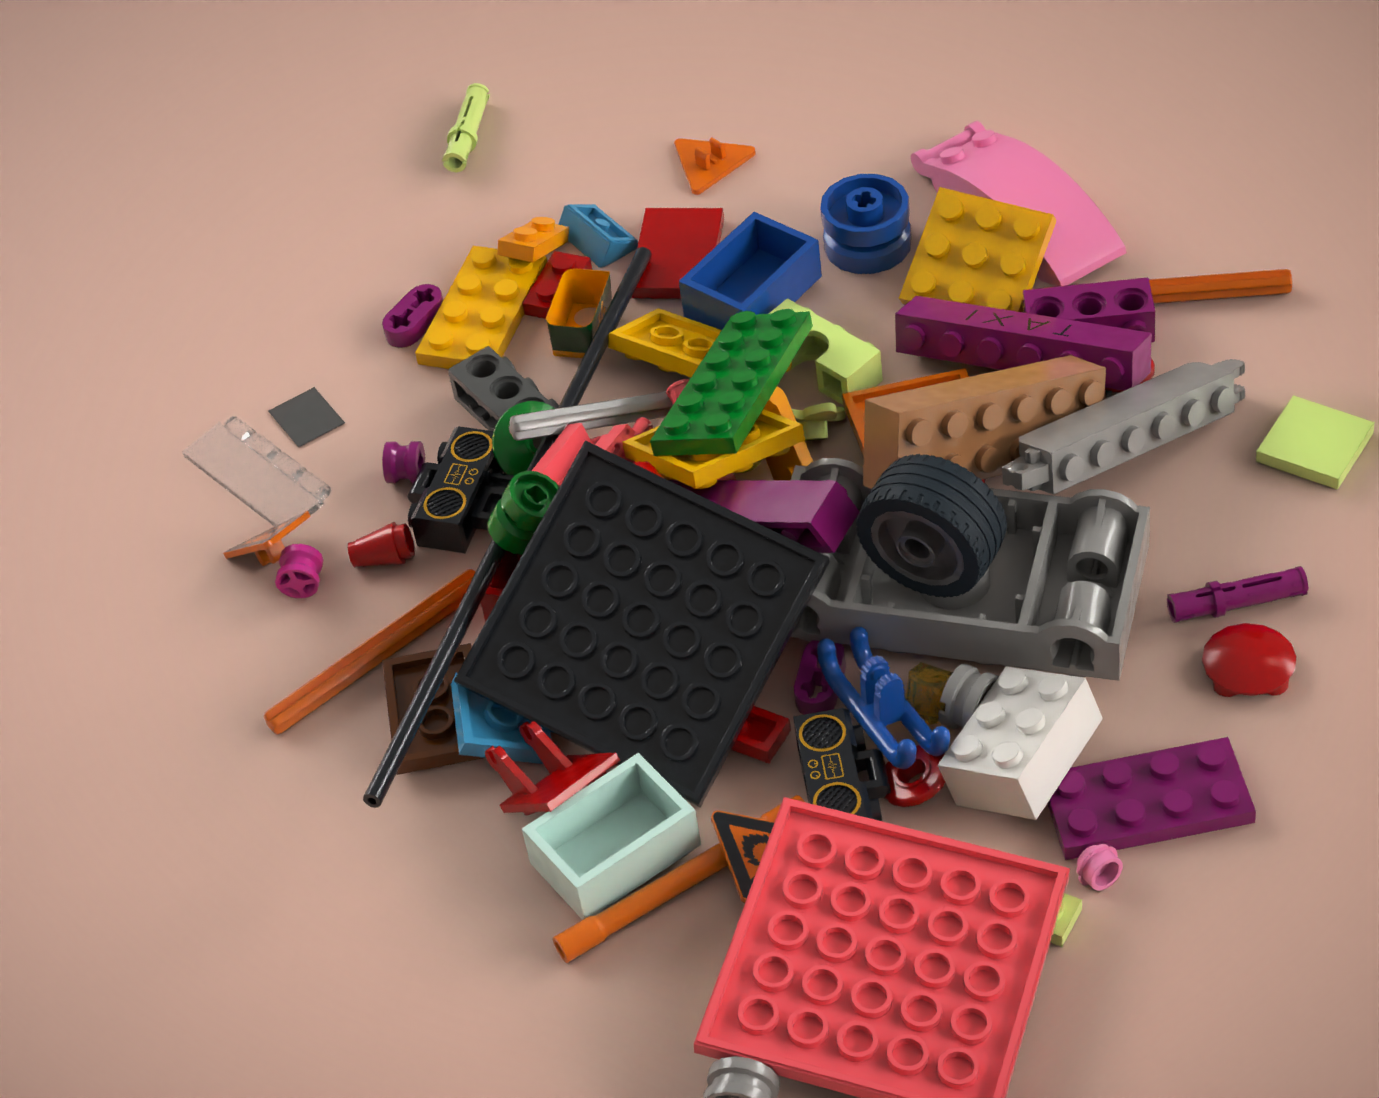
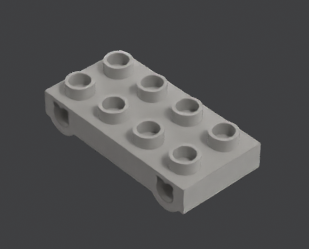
M822 458L811 462L808 466L795 465L791 480L837 481L847 490L848 497L859 511L872 490L863 486V468L852 461L840 458ZM989 488L998 497V501L1001 502L1002 508L1005 511L1004 514L1006 515L1007 531L1001 548L984 576L969 592L957 597L946 598L928 596L927 594L913 591L882 572L871 561V558L866 554L862 544L859 542L860 539L856 531V517L835 553H821L829 557L830 562L790 637L805 641H820L828 638L834 643L851 645V630L861 626L867 630L870 648L885 649L894 653L907 652L975 661L984 665L997 664L1065 673L1077 677H1095L1120 681L1149 548L1150 507L1138 506L1133 500L1121 493L1106 489H1089L1077 493L1070 498Z

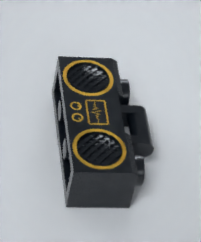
M458 426L454 428L448 442L440 444L437 456L438 464L429 462L422 464L407 495L408 500L412 502L408 513L409 527L413 528L417 546L466 553L476 531L471 520L474 508L485 486H489L491 482V473H503L493 454V431Z
M839 708L793 716L797 749L808 803L882 821L878 798H884L887 794L891 793L884 756L879 749L866 750L863 728L860 724L852 725L849 709ZM867 770L869 781H859L857 773Z

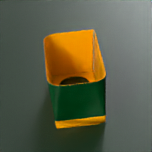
M570 269L563 273L546 316L554 356L584 357L612 301L610 271ZM584 308H596L590 324L581 326L575 322L574 317L578 311Z

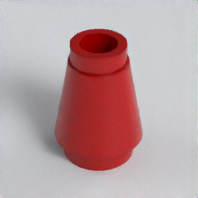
M392 522L356 539V541L349 542L347 545L348 555L354 568L360 566L405 564L407 558L415 556L413 537L406 523L397 525L395 522Z

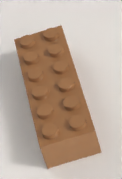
M1068 355L865 399L863 486L872 489L882 473L895 460L897 461L903 456L912 454H927L929 456L942 457L945 460L948 459L953 463L959 464L961 467H965L981 480L1003 475L1002 467L1020 457L1019 436L1104 400L1106 367Z

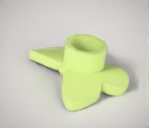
M832 402L812 405L804 410L792 409L796 421L803 425L805 441L828 439L827 421H840L846 417L844 407H836V404Z

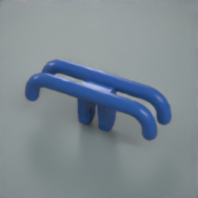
M858 626L853 628L850 633L853 657L862 673L860 675L861 695L843 674L836 657L834 642L828 638L819 641L817 655L825 680L894 767L908 769L914 764L917 752L915 742L910 739H903L898 743L885 727L897 721H901L913 738L929 755L942 756L949 749V730L944 726H937L932 731L905 698L902 679L896 673H890L889 664L882 656L876 655L873 657L869 646L868 633L865 628Z

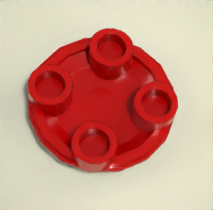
M1242 623L1227 626L1213 634L1204 646L1202 663L1207 676L1213 681L1214 691L1223 697H1232L1237 694L1248 696L1269 694L1276 696L1281 695L1288 689L1289 679L1295 672L1297 656L1291 642L1279 631L1265 625Z

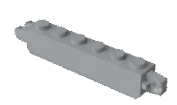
M1230 359L1213 365L1202 362L1187 363L1019 436L1020 457L1002 467L1003 484L1007 486L1012 485L1015 489L1022 491L1025 489L1030 491L1042 490L1054 495L1233 413L1234 404L1245 399L1244 386L1234 384V379L1240 375L1242 376L1245 372L1244 361Z

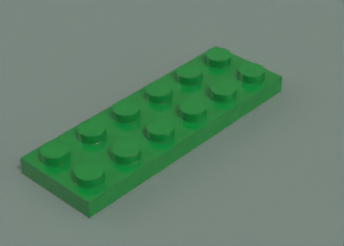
M781 309L770 314H755L752 311H743L732 315L651 438L650 443L654 456L737 453L812 329L813 324L810 311L794 312L792 309Z

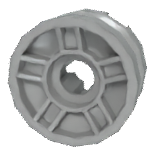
M968 664L958 666L949 677L940 702L946 704L945 712L942 710L938 712L940 723L951 729L959 727L963 729L999 676L989 672L981 675L976 667Z
M724 1057L714 1061L709 1068L707 1077L708 1087L703 1094V1098H777L780 1088L779 1076L772 1068L762 1062L745 1057Z

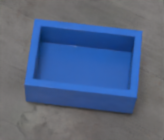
M753 212L679 280L684 317L722 330L730 317L736 313L752 311L755 314H768L787 298L796 302L822 277L818 239L757 212Z

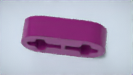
M431 284L416 286L385 315L382 326L388 344L398 348L408 347L416 343L427 332L443 302L440 288Z
M812 640L806 645L794 683L795 704L798 711L803 715L834 710L838 700V696L830 688L821 668L818 667V640ZM834 643L838 664L843 674H845L844 647L840 643ZM821 686L822 692H819L816 698H810L814 694L815 687Z

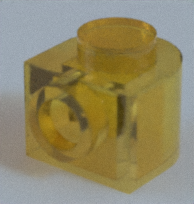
M920 662L908 673L905 698L927 725H933L939 722L938 712L940 710L945 712L946 704L940 702L944 687L953 672Z

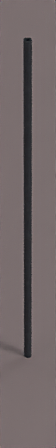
M645 247L637 249L558 408L579 405L608 346L609 333L617 328L652 257L649 249ZM560 434L543 437L527 471L533 470ZM493 539L363 796V801L370 807L378 808L381 806L506 553V550L496 544Z

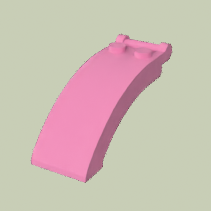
M979 121L966 125L963 132L929 150L920 149L911 154V163L914 169L920 175L931 178L937 193L939 187L1054 214L1057 221L1037 274L1039 280L1054 286H1067L1127 253L1124 243L1104 214L1066 172L1033 147L1015 138L995 133L993 130H985Z

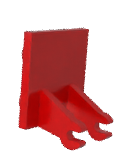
M526 721L519 727V730L525 742L533 747L549 772V775L538 783L534 784L501 746L496 748L491 746L485 751L488 763L499 773L513 794L499 805L503 813L523 812L526 816L536 812L553 811L581 789L605 775L608 769L621 761L616 752L566 756L535 721L530 724Z

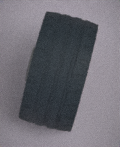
M912 454L903 456L897 461L895 460L879 477L858 514L856 531L860 539L859 542L862 544L866 554L871 558V561L891 579L921 594L946 598L957 597L969 592L984 576L1001 548L1007 531V521L1004 514L1005 511L1002 508L1001 502L998 501V497L974 473L942 457Z

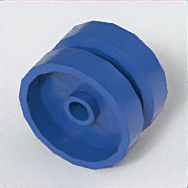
M879 174L849 176L831 185L822 196L820 210L824 227V250L829 261L839 269L854 274H875L890 270L898 265L910 252L912 237L911 224L909 222V196L904 187L893 178Z

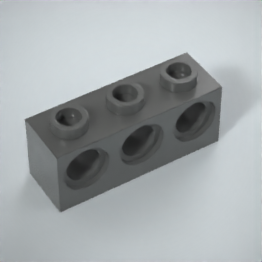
M489 346L448 369L454 399L488 431H494L496 423L503 413L516 404L527 401H539L549 404L556 409L559 407L555 400H548L539 392L532 379L529 377L523 378L506 356L501 358ZM542 437L533 439V445L536 449H538L543 439Z

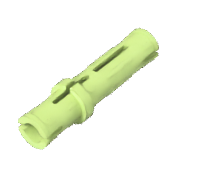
M474 83L468 86L456 124L447 135L448 147L442 162H444V167L451 172L463 171L467 165L469 153L476 147L478 141L476 133L490 94H487L489 93L488 88L482 84Z

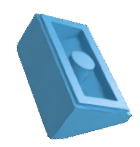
M568 204L564 206L558 225L569 227L568 241L585 256L590 257L591 261L598 267L608 266L637 249L638 240L595 204Z

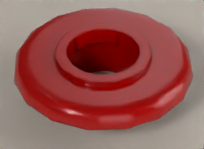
M916 745V759L914 764L908 769L896 768L888 761L886 769L891 793L887 794L884 799L894 806L910 807L920 805L933 798L946 783L938 767L945 753L938 757L929 755L920 745ZM924 773L918 780L908 783L917 774Z

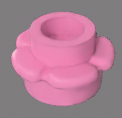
M1106 844L1092 845L1086 848L1077 860L1079 882L1084 886L1089 884L1097 891L1110 887L1119 878L1123 869V863L1117 857V850Z

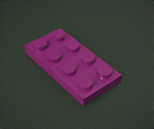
M1228 737L1071 767L1047 803L1065 860L1079 858L1080 854L1092 845L1106 844L1109 847L1112 846L1116 850L1252 824L1255 823L1256 819L1254 804Z

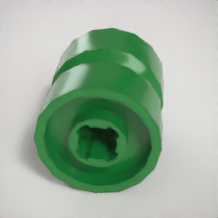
M524 471L517 473L509 482L502 498L498 501L487 523L488 531L494 542L506 551L523 555L559 489L557 483L540 472Z

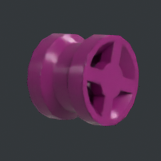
M411 441L407 446H400L397 442H386L382 457L383 475L386 483H397L400 479H408L411 483H414L422 464L425 463L423 443L421 441Z

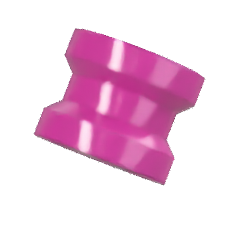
M305 544L286 546L281 552L279 560L281 568L278 569L275 579L276 587L280 592L293 598L313 596L319 587L320 579L318 574L322 570L324 561L322 554L317 549Z

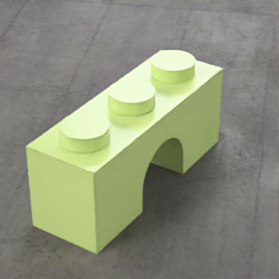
M788 298L770 312L774 313L781 309H792L794 312L810 311L813 327L792 360L791 370L802 362L815 360L818 391L843 405V393L876 387L883 381L881 352L870 342H864L845 331L841 326L832 324L816 315L811 309L802 307Z

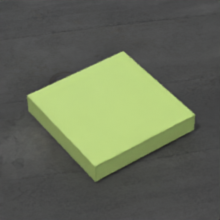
M1293 395L1257 449L1256 462L1338 490L1373 435L1375 422Z

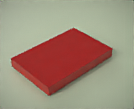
M645 208L637 249L640 247L649 249L652 257L631 298L681 299L679 280L720 243L724 223L723 208Z

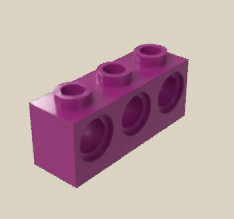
M1148 277L1023 290L1024 313L1152 333L1151 342H1155V307Z

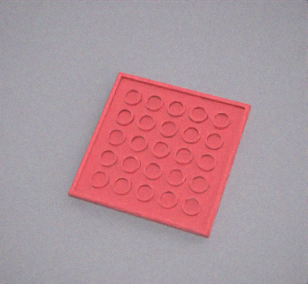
M784 797L694 1041V1053L715 1059L732 1056L750 1058L769 1066L778 1076L859 1098H1006L1068 883L1070 868Z

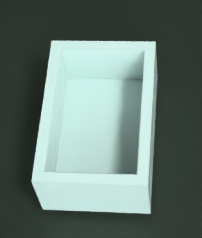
M639 753L574 794L553 811L546 812L522 828L530 864L582 920L602 912L701 845L695 809Z

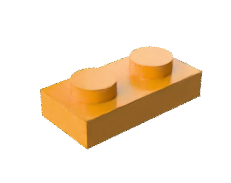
M548 217L532 218L529 223L515 228L513 232L498 239L497 255L533 263L567 243L569 227L555 224V220Z

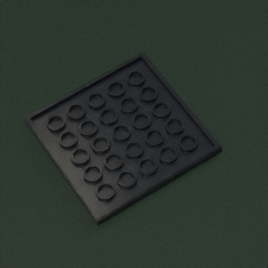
M585 441L457 673L454 682L531 722L535 721L542 728L594 754L616 752L621 760L615 764L617 766L639 753L686 801L701 807L830 560L829 557Z

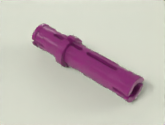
M1298 566L1285 571L1222 584L1218 581L1207 582L1203 588L1168 594V612L1173 623L1206 615H1212L1214 618L1225 616L1226 611L1263 604L1288 597L1307 595L1309 589L1308 580L1304 569Z

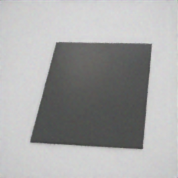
M315 387L269 410V413L298 447L345 423Z

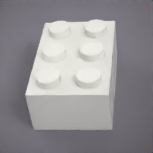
M1006 666L938 764L955 804L967 808L1037 820L1103 719L1086 678Z

